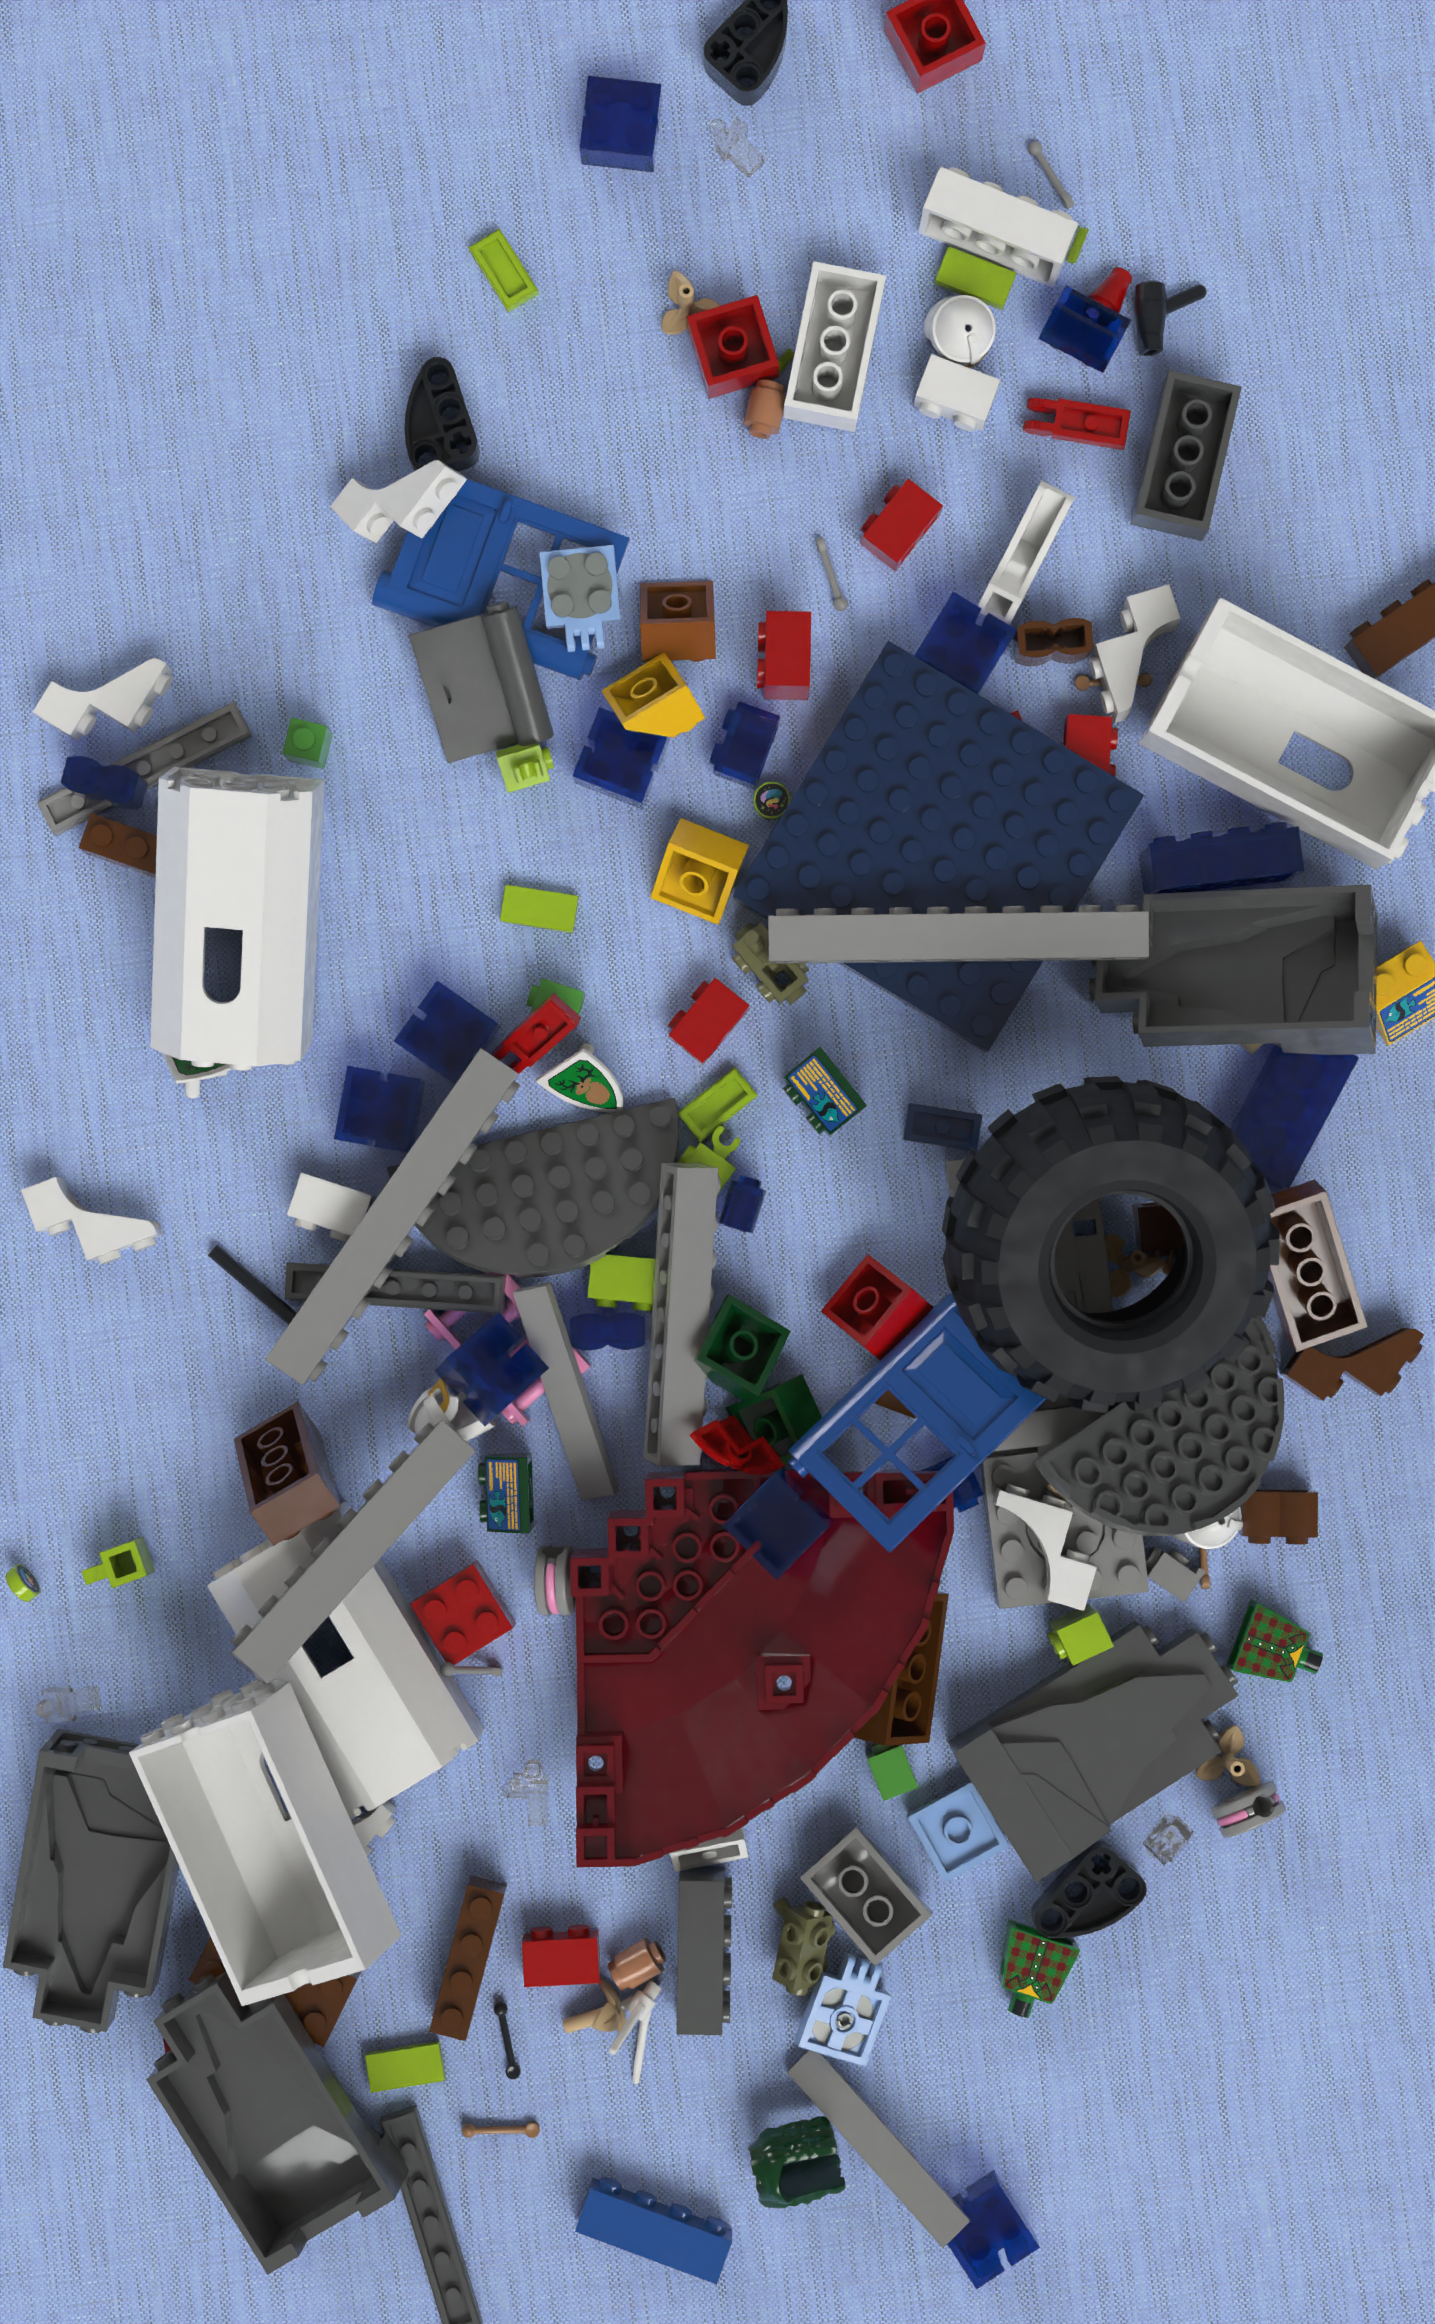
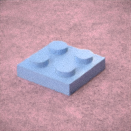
M970 1780L907 1814L944 1883L1010 1847L992 1813Z

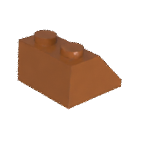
M713 581L640 583L642 661H650L665 652L670 661L691 660L699 662L705 659H716Z

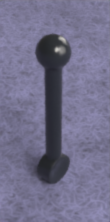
M497 2002L493 2007V2011L499 2017L508 2062L506 2076L509 2079H517L520 2076L521 2068L519 2064L515 2063L506 2019L508 2007L504 2002Z

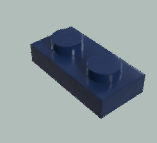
M908 1103L903 1140L968 1151L972 1148L977 1151L982 1114Z

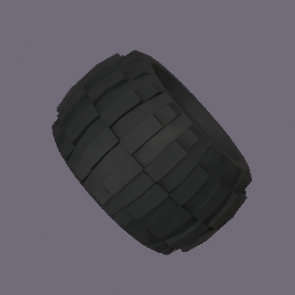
M1118 1076L1083 1078L1084 1085L1065 1089L1060 1083L1032 1094L1035 1100L1033 1104L1015 1115L1007 1109L988 1126V1130L992 1135L978 1152L972 1148L969 1150L956 1174L959 1181L954 1197L949 1196L946 1202L942 1232L946 1237V1248L942 1259L947 1284L952 1292L963 1322L970 1330L980 1349L999 1370L1011 1373L1018 1379L1022 1387L1053 1402L1056 1401L1058 1396L1068 1398L1074 1408L1108 1413L1109 1405L1114 1406L1115 1402H1125L1129 1409L1137 1412L1162 1406L1163 1394L1181 1387L1188 1396L1212 1382L1206 1371L1223 1357L1234 1363L1250 1344V1337L1244 1330L1251 1318L1257 1319L1258 1315L1265 1318L1274 1295V1285L1267 1279L1268 1271H1270V1265H1279V1229L1272 1223L1270 1213L1275 1212V1206L1265 1175L1257 1169L1251 1159L1250 1150L1213 1113L1199 1102L1191 1101L1178 1094L1173 1088L1148 1080H1138L1136 1083L1123 1082ZM1113 1194L1140 1195L1162 1205L1174 1216L1183 1234L1182 1246L1177 1260L1162 1283L1148 1296L1119 1310L1103 1313H1086L1072 1305L1061 1291L1055 1273L1056 1245L1061 1232L1072 1216L1090 1202Z

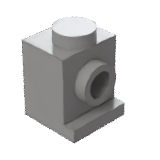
M1154 1546L1145 1557L1147 1577L1183 1602L1187 1600L1205 1573L1203 1569L1195 1564L1189 1570L1187 1566L1190 1561L1174 1549H1171L1167 1554Z

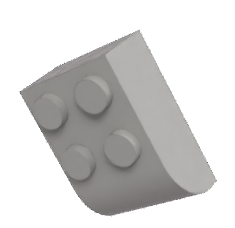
M858 1827L851 1831L800 1877L874 1966L933 1914L884 1854Z

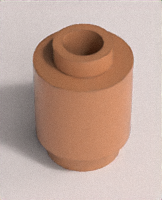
M758 380L756 387L751 389L743 425L749 429L750 435L769 439L771 434L779 433L786 399L784 395L785 387L770 380Z
M644 1938L614 1955V1960L608 1963V1968L613 1980L621 1990L628 1987L634 1989L664 1971L662 1963L666 1961V1956L657 1941L651 1943L649 1939Z

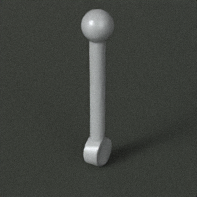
M1038 141L1031 142L1028 146V151L1032 156H1036L1059 194L1064 208L1069 209L1073 207L1074 202L1070 194L1066 193L1044 157L1041 143Z
M823 537L815 539L835 597L833 605L836 610L843 611L847 608L848 601L841 595Z
M446 1662L441 1666L440 1670L445 1677H450L454 1673L502 1676L503 1668L492 1665L488 1667L454 1666L452 1663Z

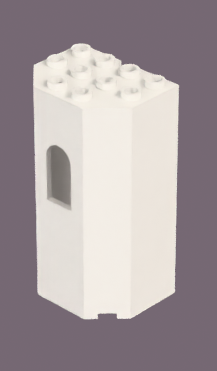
M1221 597L1206 616L1200 627V632L1197 633L1187 649L1147 725L1150 728L1148 731L1145 730L1139 742L1143 747L1375 870L1386 863L1391 864L1394 858L1399 859L1409 842V839L1404 837L1412 824L1416 826L1426 811L1427 806L1422 803L1423 798L1425 799L1430 791L1435 792L1434 710ZM1294 732L1344 758L1349 763L1352 769V778L1346 788L1339 791L1328 790L1278 763Z
M173 767L159 777L150 1048L179 1060L191 1061V1065L196 1067H212L214 1063L229 1064L230 1069L244 1071L252 1069V1066L295 1064L296 1061H301L311 1046L313 1038L324 801L323 779L265 774L244 775L238 772ZM206 927L243 930L240 992L235 999L229 1002H219L212 999L204 988Z
M347 1501L341 1503V1507L336 1509L331 1516L310 1524L302 1529L294 1538L283 1540L275 1546L268 1539L213 1573L216 1580L208 1584L207 1587L236 1634L246 1624L251 1628L254 1627L262 1618L258 1610L272 1595L278 1599L289 1588L284 1583L285 1580L299 1565L304 1570L315 1559L310 1554L311 1551L325 1536L332 1540L341 1529L336 1524L351 1509ZM381 1558L329 1615V1618L354 1658L322 1677L302 1645L271 1680L280 1679L290 1682L350 1820L362 1813L360 1810L361 1806L364 1805L366 1810L370 1811L439 1770L453 1760V1757L459 1753V1749L462 1748L464 1751L478 1742L484 1731L483 1726L454 1678L442 1675L440 1670L444 1664L442 1658Z
M280 1679L265 1685L259 1680L252 1681L241 1687V1692L233 1694L231 1689L221 1692L210 1699L211 1703L195 1709L185 1717L182 1714H177L161 1723L162 1728L150 1731L140 1737L142 1744L129 1752L241 2006L292 1992L307 1983H311L313 1986L366 1970L402 1936L290 1682ZM264 1758L267 1762V1765L271 1771V1774L275 1780V1783L279 1789V1792L283 1798V1801L287 1807V1810L291 1818H288L284 1810V1807L280 1801V1798L265 1767Z

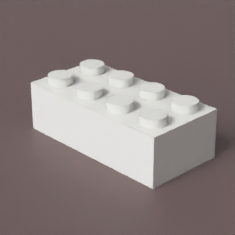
M940 166L923 206L918 233L1054 288L1070 250L1078 222L1073 221L1072 217L1063 211L1052 210L1051 212L1039 207L1038 203L1029 197H1014L1004 193V190L995 183L986 181L982 184L970 179L969 175L961 169L954 167L946 169Z
M813 261L784 404L783 418L851 432L856 431L886 275Z

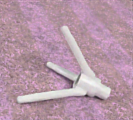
M652 1980L648 1982L642 1992L638 1990L633 1997L629 1996L621 2001L620 2010L626 2009L631 2015L609 2049L611 2055L616 2054L637 2020H640L633 2067V2084H638L640 2081L647 2028L651 2016L650 2011L656 2005L654 2000L662 1990Z

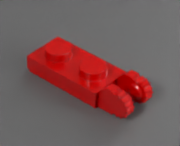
M1029 398L1027 401V409L1036 413H1055L1053 423L1037 420L1025 421L1023 425L1025 433L1051 436L1052 439L1124 450L1131 413L1127 409L1058 398V401L1041 398Z
M553 993L514 1028L492 1051L491 1055L501 1061L512 1051L518 1058L508 1067L519 1074L527 1066H533L579 1024L581 1017Z

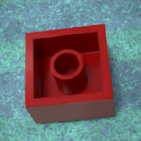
M908 0L886 11L884 32L917 94L981 62L983 59L986 42L963 0Z
M758 295L687 316V331L708 399L754 386L758 380L771 381L779 378V362Z
M766 611V622H758V652H765V659H758L757 689H764V699L808 700L810 689L811 612Z
M867 1254L820 1312L876 1358L881 1360L934 1307L913 1288Z
M478 1560L415 1598L410 1603V1606L444 1661L450 1662L453 1665L507 1633L516 1624Z

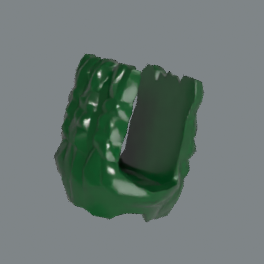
M817 2116L810 2120L802 2119L780 2125L777 2128H767L748 2146L753 2175L756 2177V2190L759 2193L758 2200L764 2207L781 2209L788 2206H798L801 2203L808 2205L813 2200H819L827 2194H838L846 2189L845 2179L840 2177L842 2168L839 2167L841 2160L839 2155L835 2154L837 2153L836 2139H834V2131L830 2128V2121L826 2116ZM795 2161H800V2162H797V2163H793V2164L784 2166L785 2164H789V2163H792V2162H795Z

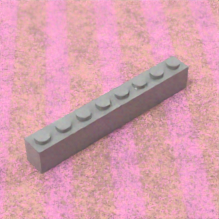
M661 1163L644 1459L659 1467L700 1465V1456L703 1452L689 1436L693 1431L702 1427L703 1417L707 1410L704 1391L705 1380L708 1377L694 1359L710 1329L709 1311L714 1299L711 1279L712 1269L716 1264V1254L713 1249L714 1232L718 1228L716 1199L721 1187L718 1168L703 1163Z
M443 1420L435 1426L428 1422L414 1437L418 1445L408 1455L403 1450L388 1466L392 1474L383 1483L377 1479L362 1495L367 1500L357 1512L353 1508L349 1509L336 1524L341 1529L332 1540L325 1536L311 1551L310 1554L315 1559L304 1570L299 1565L285 1580L284 1583L289 1588L278 1599L272 1595L258 1610L262 1618L254 1627L251 1628L246 1624L231 1640V1643L236 1647L230 1654L264 1685L274 1678L475 1453L476 1450Z

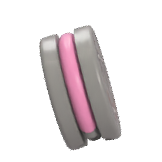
M541 1546L537 1552L534 1571V1592L536 1607L540 1615L560 1614L561 1616H569L574 1612L576 1600L575 1597H571L570 1557L574 1552L572 1546Z
M1273 1781L1264 1782L1256 1787L1245 1789L1211 1807L1210 1811L1214 1819L1217 1818V1824L1221 1826L1219 1830L1224 1838L1233 1837L1252 1830L1277 1818L1286 1811L1283 1801L1280 1800L1279 1795L1276 1793L1277 1788Z

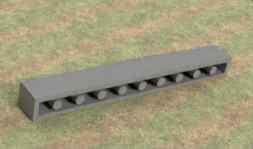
M1100 905L1078 906V912H1063V906H1041L1040 913H1025V906L1002 907V913H987V907L974 906L965 907V914H950L949 907H928L927 914H912V908L895 907L889 908V914L874 915V908H852L851 915H836V909L834 908L814 909V915H799V909H776V916H768L769 964L1145 960L1149 957V911L1139 912V905H1117L1116 912H1101Z
M480 1048L265 1359L301 1385L306 1384L309 1379L313 1382L317 1381L327 1366L323 1358L329 1349L332 1348L337 1351L349 1334L344 1329L352 1317L359 1320L371 1302L365 1298L373 1286L378 1289L382 1287L392 1272L387 1266L394 1255L401 1258L414 1239L408 1235L416 1224L421 1227L424 1226L435 1210L430 1205L437 1193L443 1196L447 1193L456 1179L451 1173L457 1164L461 1162L466 1165L476 1151L477 1146L473 1144V1141L479 1132L482 1131L485 1134L489 1132L499 1117L494 1113L497 1106L502 1100L508 1104L520 1087L515 1082L519 1076L517 1072Z

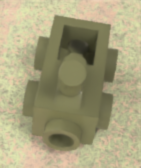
M762 922L755 927L749 923L734 936L737 942L732 947L737 954L732 957L733 961L745 975L750 971L754 973L760 981L755 987L768 1003L775 999L779 1005L785 1000L792 1005L807 992L803 986L809 980L805 975L809 971L805 963L769 964L768 928ZM783 972L789 976V983L787 985L780 986L776 983L775 977L778 973Z
M782 1897L773 1906L784 1922L772 1979L784 1985L789 1993L804 1996L808 1994V1989L814 1987L815 1983L819 1981L822 1973L827 1970L828 1960L825 1953L829 1938L835 1933V1924L832 1920L833 1916L825 1910L822 1904L805 1901L803 1905L792 1907L787 1899Z

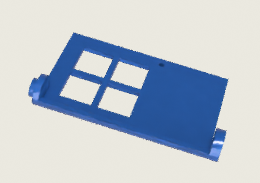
M467 479L423 538L407 531L393 572L383 570L377 581L372 605L423 624L437 627L485 613L487 610L486 606L489 604L501 571L538 585L523 625L533 663L577 680H581L584 674L590 676L597 659V655L592 653V643L595 634L589 635L590 650L583 651L581 636H574L576 649L574 652H568L567 642L532 630L531 626L543 596L542 576L539 577L503 563L518 522L555 535L550 551L559 550L563 539L585 547L614 545L617 574L630 538Z
M948 1293L788 1450L792 1456L788 1463L802 1478L808 1473L815 1478L891 1553L1046 1399L1022 1387L1015 1376L999 1370L978 1346L958 1312L953 1295ZM887 1390L917 1418L889 1448L858 1419ZM852 1424L882 1453L853 1483L823 1454ZM924 1425L955 1455L926 1484L895 1455ZM888 1461L919 1489L890 1520L859 1490Z

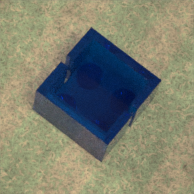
M588 76L584 105L585 116H583L579 148L581 164L654 172L658 143L657 133H659L662 108V85L658 83Z
M952 592L914 656L979 695L1013 640L1017 629L990 613L986 615L982 626L976 624L982 608Z
M599 707L587 737L589 746L584 745L572 775L574 783L643 810L655 780L653 771L658 772L670 739L666 736L625 730L614 712Z
M436 981L417 1007L427 1015L422 1021L412 1014L394 1042L453 1084H456L473 1060V1053L476 1050L479 1051L480 1048L485 1050L501 1026L442 983Z
M347 1066L334 1140L372 1147L373 1140H375L374 1147L408 1153L415 1141L425 1081L419 1078L388 1073L387 1081L389 1082H385V1074L381 1071Z
M499 1312L435 1369L437 1375L456 1396L461 1392L467 1396L462 1402L484 1426L489 1424L549 1369L527 1343L512 1357L508 1355L507 1351L521 1336Z
M782 1468L778 1469L723 1525L746 1550L756 1541L762 1545L752 1556L776 1580L834 1522L811 1497L805 1502L800 1498L805 1491Z
M995 2170L967 2187L968 2196L966 2198H963L961 2193L952 2197L971 2221L947 2245L976 2290L1005 2271L1001 2255L998 2252L1004 2248L1007 2260L1012 2267L1040 2248L1036 2233Z

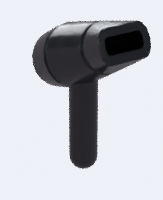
M1148 280L1135 286L1133 307L1140 356H1155L1163 351L1166 315L1203 299L1207 293L1205 286L1199 284L1169 298L1166 295L1165 284L1162 282Z

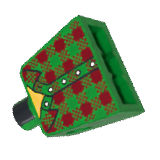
M1250 1599L1226 1665L1231 1670L1239 1673L1292 1682L1297 1668L1316 1674L1321 1666L1323 1653L1305 1647L1309 1638V1632L1257 1601Z
M1008 1919L999 1981L1003 1988L1013 1991L1008 2007L1009 2012L1029 2018L1035 1999L1049 2004L1055 2001L1079 1955L1080 1949L1076 1941L1067 1938H1048L1040 1934L1037 1928Z

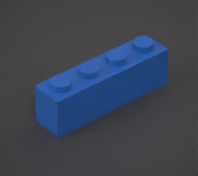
M592 2177L575 2228L577 2233L716 2285L732 2244V2229L727 2228L728 2225L724 2221L710 2216L706 2220L692 2215L693 2212L689 2208L680 2204L673 2203L671 2206L657 2202V2198L646 2191L637 2190L636 2193L622 2189V2185L618 2181L607 2177H602L601 2180Z

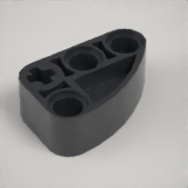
M745 0L704 45L705 72L732 99L741 105L749 106L758 102L769 89L777 75L786 46L787 0H772L777 2L779 6L771 10L761 5L768 0ZM741 27H749L753 29L754 33L749 36H741L736 31ZM747 77L755 80L756 84L747 88L739 85L738 81Z
M433 357L425 362L415 379L407 403L404 427L405 442L409 460L414 471L423 467L418 463V459L422 454L428 452L434 453L437 456L436 460L457 472L474 466L480 456L477 438L454 368L447 359L442 357ZM438 372L449 375L448 380L442 385L432 384L430 382L431 377ZM448 407H457L460 410L459 415L453 420L441 417L442 412ZM464 442L468 451L460 454L456 445Z
M1098 1840L1073 1858L1036 1900L1031 1911L1032 1920L1040 1934L1048 1938H1069L1090 1934L1118 1922L1132 1912L1146 1896V1884L1138 1871L1107 1843ZM1098 1854L1102 1857L1104 1854L1103 1857L1106 1860V1864L1102 1867L1097 1864L1094 1867L1093 1856ZM1124 1878L1136 1879V1887L1132 1892L1124 1894L1118 1891L1119 1883ZM1080 1881L1084 1884L1081 1894L1075 1897L1065 1894V1888L1070 1882ZM1049 1909L1057 1910L1059 1918L1054 1924L1045 1925L1040 1922L1043 1912Z

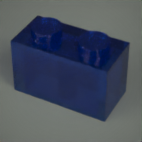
M1066 285L1038 339L1046 342L1054 349L1061 350L1078 359L1086 366L1093 367L1104 373L1131 320Z

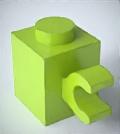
M540 743L520 746L518 744L496 751L497 760L508 793L550 781L548 770L553 769L554 764L548 747L541 749Z
M719 1126L712 1135L713 1151L701 1142L697 1148L689 1145L677 1162L703 1163L717 1167L721 1181L719 1193L737 1170L725 1159L740 1144L738 1137L729 1146H724L720 1143L719 1136L725 1129L723 1126Z
M142 1536L100 1552L102 1563L81 1571L86 1585L108 1578L111 1588H115L148 1576L155 1572V1568Z

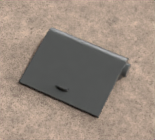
M500 601L486 606L487 612L409 634L447 763L517 743L520 746L540 743L554 736L517 606H509L508 601Z

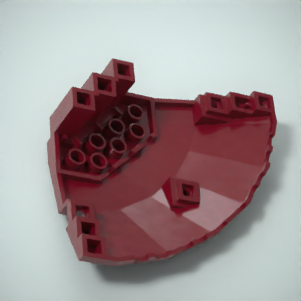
M781 1469L764 1475L747 1474L739 1470L648 1472L645 1478L646 1510L611 1511L607 1519L608 1548L575 1549L570 1557L571 1597H575L577 1868L637 1866L684 1848L689 1849L699 1846L700 1843L721 1836L722 1838L730 1836L765 1810L768 1811L774 1807V1804L792 1792L795 1793L813 1781L819 1771L879 1711L899 1673L901 1674L915 1646L917 1647L928 1628L944 1563L947 1559L954 1533L953 1491L889 1553L809 1473L802 1478L794 1469ZM878 1470L862 1486V1493L889 1520L919 1491L899 1470ZM842 1471L852 1483L864 1472ZM938 1471L912 1472L926 1484ZM674 1487L675 1492L671 1497H664L660 1492V1488ZM624 1526H638V1532L632 1536L627 1535L624 1531ZM601 1565V1571L593 1574L589 1572L587 1566ZM786 1675L791 1679L792 1682L788 1688L783 1689L777 1685V1679L780 1676ZM592 1756H599L603 1760V1766L595 1769L590 1766L589 1759Z

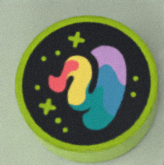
M766 782L759 786L754 794V808L758 815L764 819H780L790 803V794L782 784Z
M17 1564L6 1572L5 1579L9 1588L22 1601L30 1602L41 1593L38 1581L23 1565Z

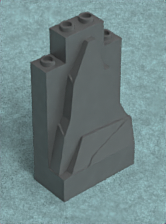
M1371 884L1143 894V908H1139V912L1149 911V957L1145 960H1091L1092 966H1096V977L1090 978L1089 981L1090 1000L1096 1002L1100 1013L1133 1012V1033L1139 1035L1144 1047L1272 1043L1281 1047L1283 1053L1323 1055L1376 1054L1378 914Z
M1134 1620L1110 1636L1114 1647L1076 1665L1068 1663L948 1741L954 1756L1035 1882L1063 1866L1111 1832L1109 1828L1111 1823L1221 1753V1750L1215 1743L1221 1739L1216 1729L1209 1720L1204 1723L1201 1720L1239 1696L1233 1687L1238 1681L1226 1664L1220 1667L1212 1654L1218 1650L1206 1632L1199 1635L1196 1630L1191 1628L1156 1651L1154 1647L1160 1643L1148 1625L1141 1628Z
M57 1729L39 1751L3 1968L12 1969L14 1973L21 1976L39 1975L32 2018L41 2019L45 2024L51 2026H62L64 2024L77 2026L87 2033L107 2032L115 2018L119 1991H124L130 1997L141 1998L151 1996L159 1983L179 1864L129 1754L130 1751L140 1744L63 1729Z
M227 1972L222 1973L216 1978L211 1973L192 1986L193 1992L184 1997L179 1992L161 2004L163 2011L154 2020V2023L171 2051L153 2063L155 2069L146 2080L268 2275L297 2258L308 2240L348 2216L359 2211L364 2218L393 2201L409 2169L387 2133L385 2132L379 2136L361 2119L284 1994L241 2006Z

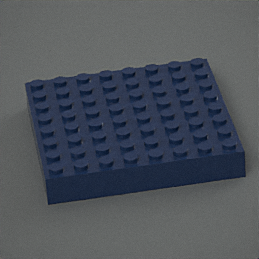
M888 640L733 895V899L768 920V916H776V909H799V915H814V909L834 908L836 909V915H851L852 908H874V915L889 914V908L895 907L912 908V914H927L928 907H949L950 914H965V907L974 906L987 907V913H1002V907L1025 906V913H1040L1041 906H1063V912H1074L1144 797V794ZM1043 961L838 964L986 1053L990 1050Z

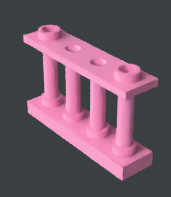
M484 1272L481 1275L506 1276L505 1294L510 1299L505 1303L507 1307L504 1309V1314L495 1316L465 1344L451 1330L450 1326L467 1311L446 1310L439 1316L434 1309H429L424 1313L429 1320L425 1326L439 1341L445 1338L501 1401L503 1405L499 1407V1410L513 1425L518 1421L523 1427L531 1420L524 1413V1410L545 1392L541 1377L536 1379L514 1400L502 1388L499 1382L532 1354L528 1338L489 1372L474 1356L516 1318L521 1319L513 1292L523 1287L512 1275ZM571 1343L582 1375L592 1365Z

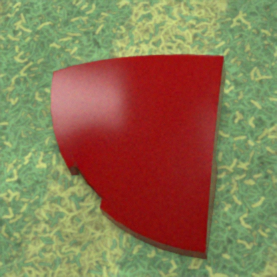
M734 1415L720 1422L716 1419L689 1435L711 1458L724 1466H729L747 1474H770L773 1471L781 1470L785 1466L766 1439L762 1436L753 1441Z

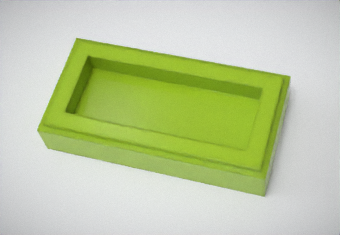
M500 228L468 247L470 254L507 313L539 294L537 287Z
M948 246L934 284L961 295L976 297L987 305L1003 310L1017 272Z
M505 885L500 922L573 934L579 896Z
M734 1067L680 1110L678 1115L696 1138L702 1142L719 1126H722L758 1097V1095Z
M440 2040L370 2051L365 2054L371 2093L445 2081L446 2078Z

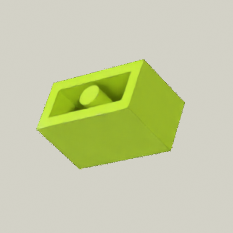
M606 1255L600 1260L591 1263L587 1298H594L595 1306L617 1308L618 1301L633 1302L632 1309L652 1311L656 1259Z
M1089 1603L1086 1604L1084 1611L1076 1609L1049 1622L1053 1632L1048 1633L1047 1636L1056 1655L1058 1654L1060 1660L1066 1657L1072 1665H1076L1114 1647L1098 1611Z

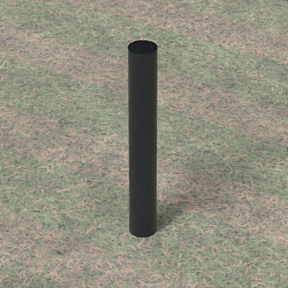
M216 1245L211 1250L208 1256L284 1322L288 1325L297 1314L295 1310L219 1245Z

